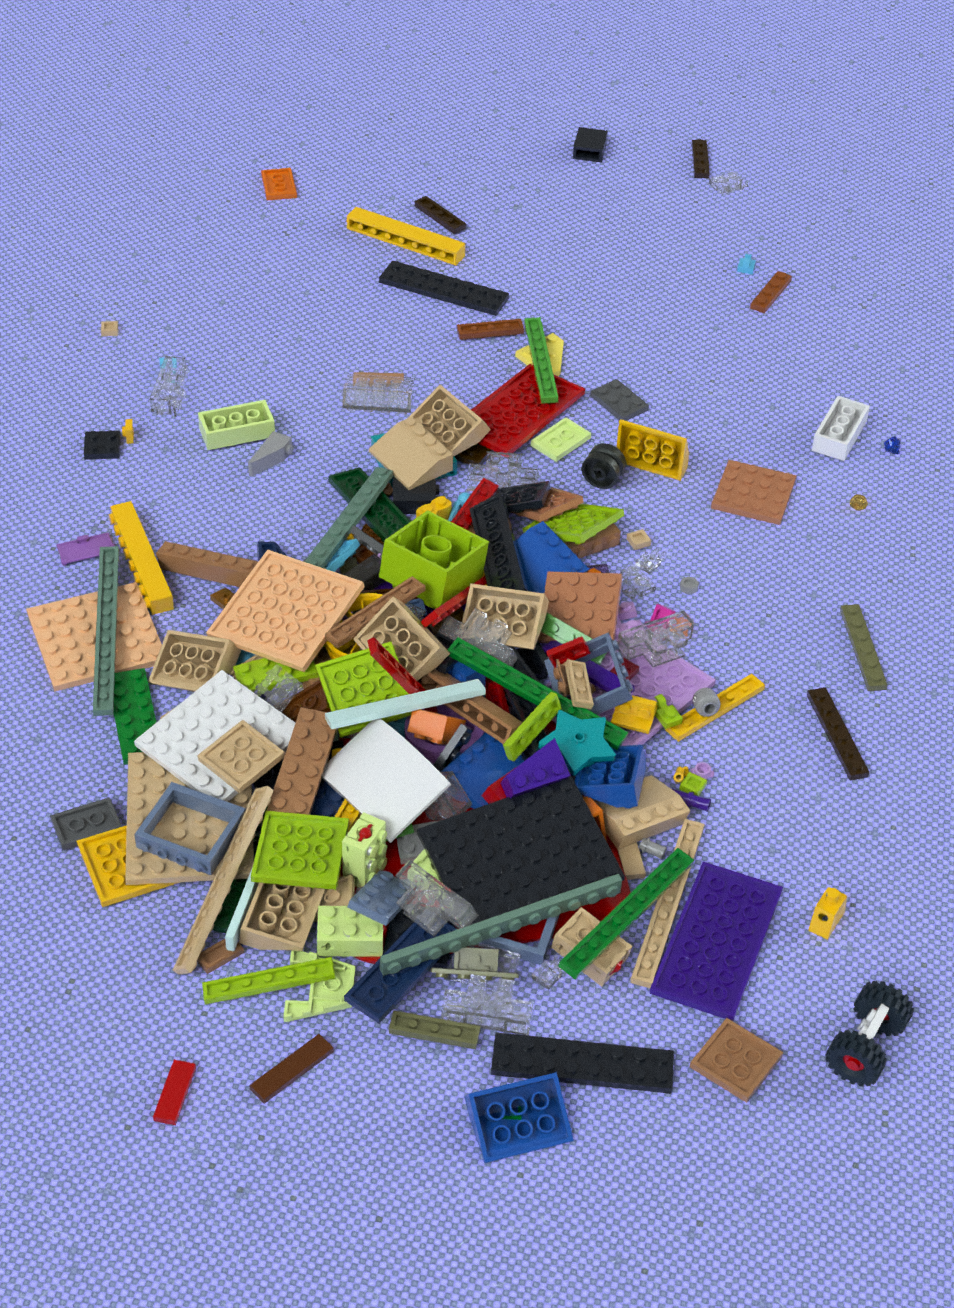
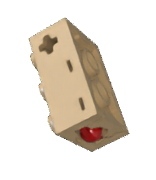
M581 907L555 934L551 948L562 957H565L600 921ZM619 936L583 973L602 987L615 972L621 969V966L628 959L633 946Z

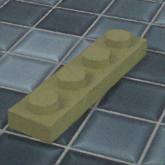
M393 1010L389 1025V1034L470 1049L477 1048L481 1026L395 1010Z

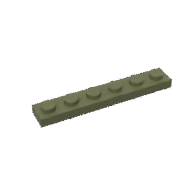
M841 605L840 613L867 691L887 690V682L860 605Z

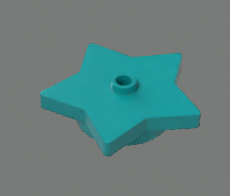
M558 710L556 730L540 740L538 748L541 749L555 738L572 776H575L583 768L595 762L614 761L616 756L615 752L603 738L606 723L605 717L581 720L562 710Z

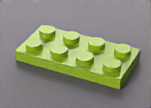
M266 658L233 666L236 680L256 695L305 682L308 679L318 678L314 661L311 662L305 672Z

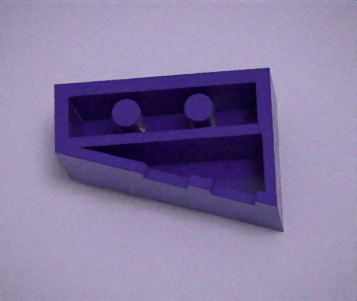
M555 738L505 776L501 781V785L506 798H514L570 777Z

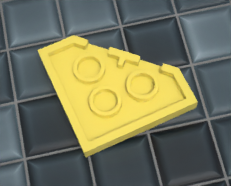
M551 333L545 336L553 374L559 376L561 373L564 340ZM529 345L515 352V357L524 364L533 365Z

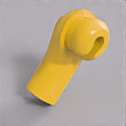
M687 766L677 767L673 776L676 784H681L684 777L689 773Z

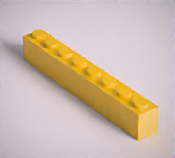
M355 207L347 215V229L455 266L465 257L464 242L359 207Z
M132 501L110 506L111 514H108L111 525L114 524V533L116 536H119L120 547H124V557L126 560L129 559L130 571H134V580L137 584L139 583L138 588L141 595L144 596L146 607L150 609L152 615L174 610L172 593Z

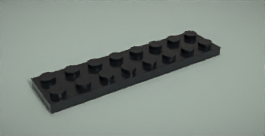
M393 260L379 277V283L494 316L498 315L509 299V293Z
M499 492L469 509L475 534L489 541L484 565L487 586L528 591L505 498Z
M495 1032L491 1075L531 1079L557 1072L559 1082L671 1094L674 1051Z

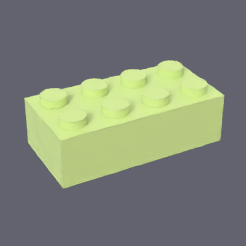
M266 400L198 412L199 430L207 450L267 439L273 431L275 432L274 419Z

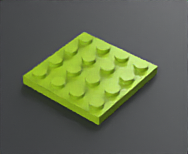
M580 504L576 509L566 510L562 515L548 518L549 520L545 523L563 542L569 541L575 544H583L585 540L596 536V533L605 530L607 526L616 523L618 519L624 516V509ZM535 520L522 528L523 533L540 522Z
M392 642L381 644L399 662ZM369 648L315 665L331 712L409 694L371 656ZM412 711L380 719L388 723L411 716ZM371 721L337 728L340 738L360 732Z
M266 811L251 872V882L336 890L342 863V840L348 833L349 818Z

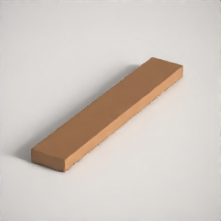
M413 576L326 632L325 639L335 647H341L352 640L392 597L406 604L424 592L425 585Z

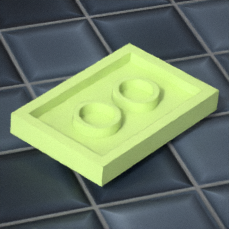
M565 417L532 439L531 446L557 462L591 439V432Z

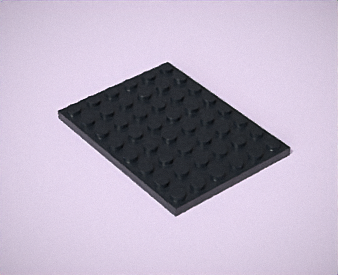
M571 775L568 779H563L560 782L524 793L523 795L514 798L507 797L417 829V835L462 928L616 874L620 875L622 881L625 879L622 869Z

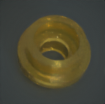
M856 494L850 499L849 504L855 510H864L868 502L865 496Z

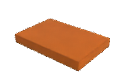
M291 168L261 170L267 201L297 198Z

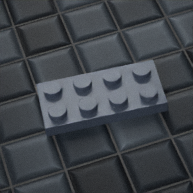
M380 870L350 899L347 907L386 926L416 895L418 888L409 881L400 880L394 877L392 873Z

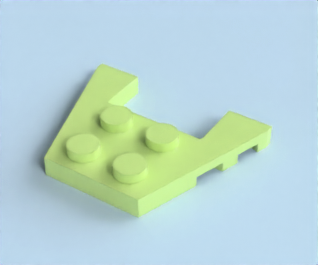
M291 950L290 965L322 959V957L317 956V953L311 951L306 953ZM333 959L336 979L311 983L309 1001L285 1000L284 1022L351 1008L352 1006L344 1001V995L354 986L355 966Z

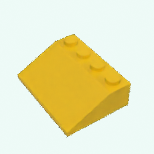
M619 420L616 447L625 456L626 465L681 481L688 468L689 461L687 438L625 420Z

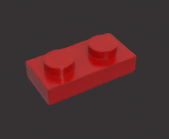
M583 636L546 651L554 668H556V659L559 660L560 664H563L567 659L576 660L591 654Z

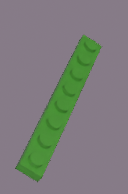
M541 317L524 318L541 403L558 402V393Z

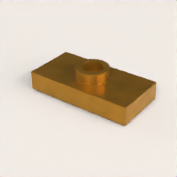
M225 587L211 594V601L224 609L234 596V593Z

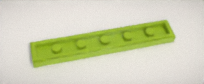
M332 957L202 982L203 997L206 1005L336 979L333 959Z

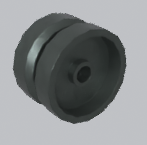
M600 443L592 448L582 463L581 471L586 481L592 486L599 489H608L616 484L627 463L625 456L617 447Z

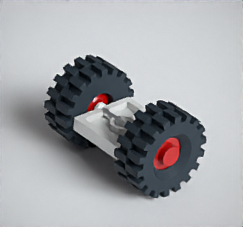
M872 981V983L868 982L863 986L853 1005L855 1006L853 1010L857 1013L856 1017L862 1019L857 1027L859 1031L853 1030L852 1033L849 1030H845L844 1033L840 1031L834 1037L825 1054L826 1062H829V1068L834 1069L833 1073L841 1075V1079H847L853 1085L858 1083V1086L863 1087L865 1084L868 1087L876 1083L887 1062L885 1051H881L882 1047L879 1044H874L875 1040L873 1038L876 1032L881 1035L885 1033L886 1036L902 1034L914 1012V1008H912L913 1003L908 1001L909 997L907 994L903 995V991L900 988L896 990L894 989L895 985L890 984L888 986L884 981H881L880 984L877 981Z

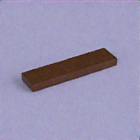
M318 1034L251 1083L249 1088L265 1104L334 1052V1047Z

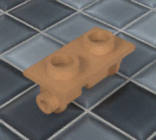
M556 659V668H553L554 678L559 681L557 682L559 694L562 693L567 698V695H570L565 663L560 664L559 660Z

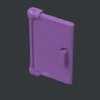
M108 532L90 537L83 535L77 537V540L56 544L62 566L98 557L100 547L115 546Z

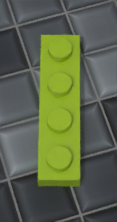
M550 692L505 741L503 747L508 760L515 761L555 717L558 710L562 709L556 693Z

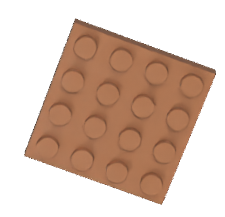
M728 460L713 498L711 509L780 525L797 475Z
M547 572L544 592L549 600L547 613L593 639L609 633L614 641L622 574ZM540 632L538 638L539 643L556 641L543 632Z

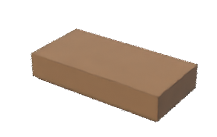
M223 939L202 951L197 962L209 974L242 955L244 948L238 942L235 951L227 950L226 941Z

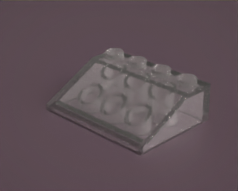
M348 374L343 387L342 408L348 411L359 409L364 412H373L375 410L381 413H411L415 378Z

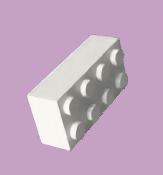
M837 396L814 435L812 451L845 461L867 422L870 406Z

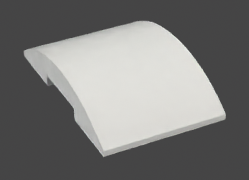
M381 719L372 720L326 763L322 779L340 796L345 798L361 815L364 812L385 821L386 839L390 843L451 786L450 782L414 746Z

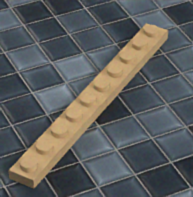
M269 786L255 789L174 965L173 971L178 975L192 973L197 965V959L205 948L206 939L214 928L215 919L222 910V904L231 890L230 886L239 872V866L247 855L248 846L255 837V831L263 819L266 807L271 802L274 790Z
M685 819L674 851L679 848L694 859L705 824ZM691 867L657 899L630 983L647 988L651 987Z

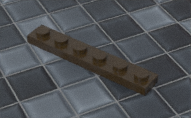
M826 687L808 690L807 698L849 781L868 778L870 772Z

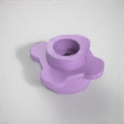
M705 762L696 764L695 768H692L690 771L704 779L714 777V771Z

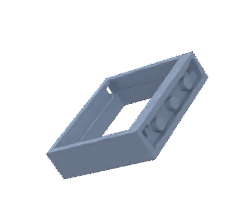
M609 633L587 641L586 643L591 654L574 661L586 662L610 651L621 684L620 687L593 698L594 705L592 709L587 710L598 715L632 700L631 691L633 687L630 680L626 679L629 675L626 667L622 666L624 659L621 653L617 652L620 649L617 640L613 641ZM549 659L544 660L552 689L559 693L557 686L559 681L558 679L555 680L553 673L554 666Z
M171 782L134 834L136 848L143 850V852L157 855L162 859L171 860L181 866H187L198 872L212 875L226 854L246 808ZM172 803L229 823L208 855L150 835Z
M560 914L554 918H547L537 948L503 937L490 938L481 941L475 946L486 949H499V953L543 966Z

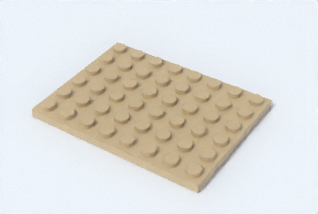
M144 752L128 753L126 885L213 881L222 860L212 875H208L136 848L134 834L170 783L174 782L188 787ZM252 784L228 802L247 808L252 797ZM172 803L150 835L208 855L229 823ZM253 840L248 846L247 855L242 860L239 872L234 879H248L254 864Z

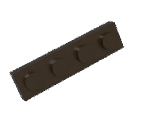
M692 140L694 178L709 179L707 140Z
M428 196L414 201L416 208L453 234L466 229L465 222Z

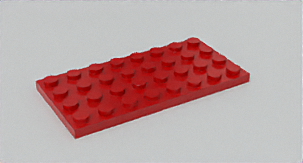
M531 364L527 365L471 409L491 429L478 444L509 457L585 394V388L554 375L558 402L541 403L534 367Z

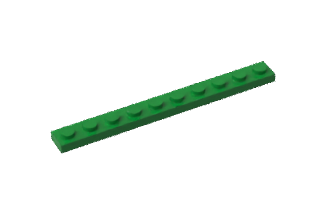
M459 637L448 648L450 652L448 656L537 706L550 692L558 695L562 711L581 720L601 718L585 708L574 707L570 699ZM606 720L603 738L610 747L618 750L627 738L628 732Z
M677 848L559 962L558 967L576 980L692 866L694 859Z

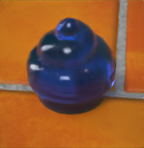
M896 436L889 438L883 443L885 445L884 449L887 452L899 454L901 441Z

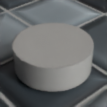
M684 577L680 581V590L683 593L694 594L698 591L699 582L697 579Z

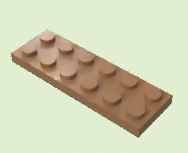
M300 708L267 811L311 814L337 728L331 729L325 720V713L327 712Z

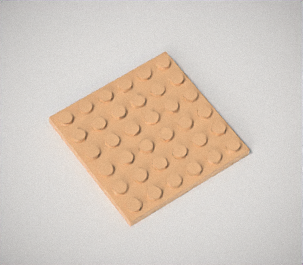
M267 550L206 634L211 637L229 639L241 650L305 672L327 641L325 633L340 623L365 586L363 581Z
M134 582L118 586L115 673L154 667L162 644L138 585ZM98 591L26 608L27 616L54 692L94 682Z

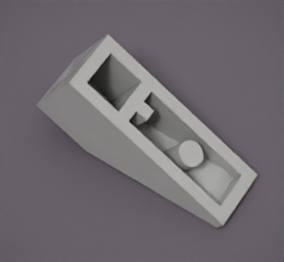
M273 431L249 460V476H254L283 462L288 455H291L293 452L292 437Z

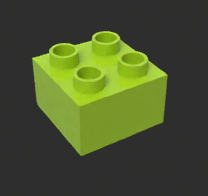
M427 510L384 540L379 577L391 583L395 588L413 576L425 585V591L416 597L422 599L426 606L438 608L469 587L470 584L482 578L489 541Z

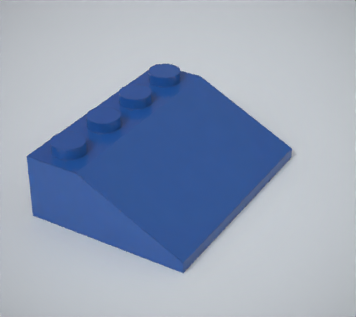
M544 521L529 528L515 540L529 592H545L547 572L586 573L589 571V568Z
M485 733L440 772L451 784L442 794L473 809L487 805L488 803L481 795L491 784L523 763L522 755L520 754L515 761L508 760L503 744Z
M620 746L618 750L612 748L616 754L614 761L595 762L576 774L574 782L581 795L614 807L632 808L638 806L647 766L644 746Z
M557 1072L469 1093L464 1096L470 1122L484 1163L574 1141ZM518 1106H521L520 1113H518ZM521 1115V1120L502 1119L504 1116L517 1117Z

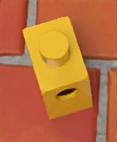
M828 887L815 906L808 931L828 940L845 913L847 895L839 892L836 888ZM826 915L828 917V920L823 921V916L825 917Z

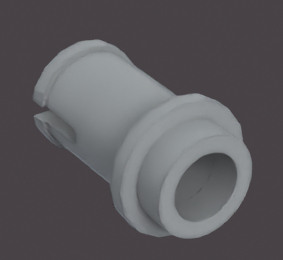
M643 838L639 845L642 853L647 852L659 859L663 858L667 847L650 841V838Z

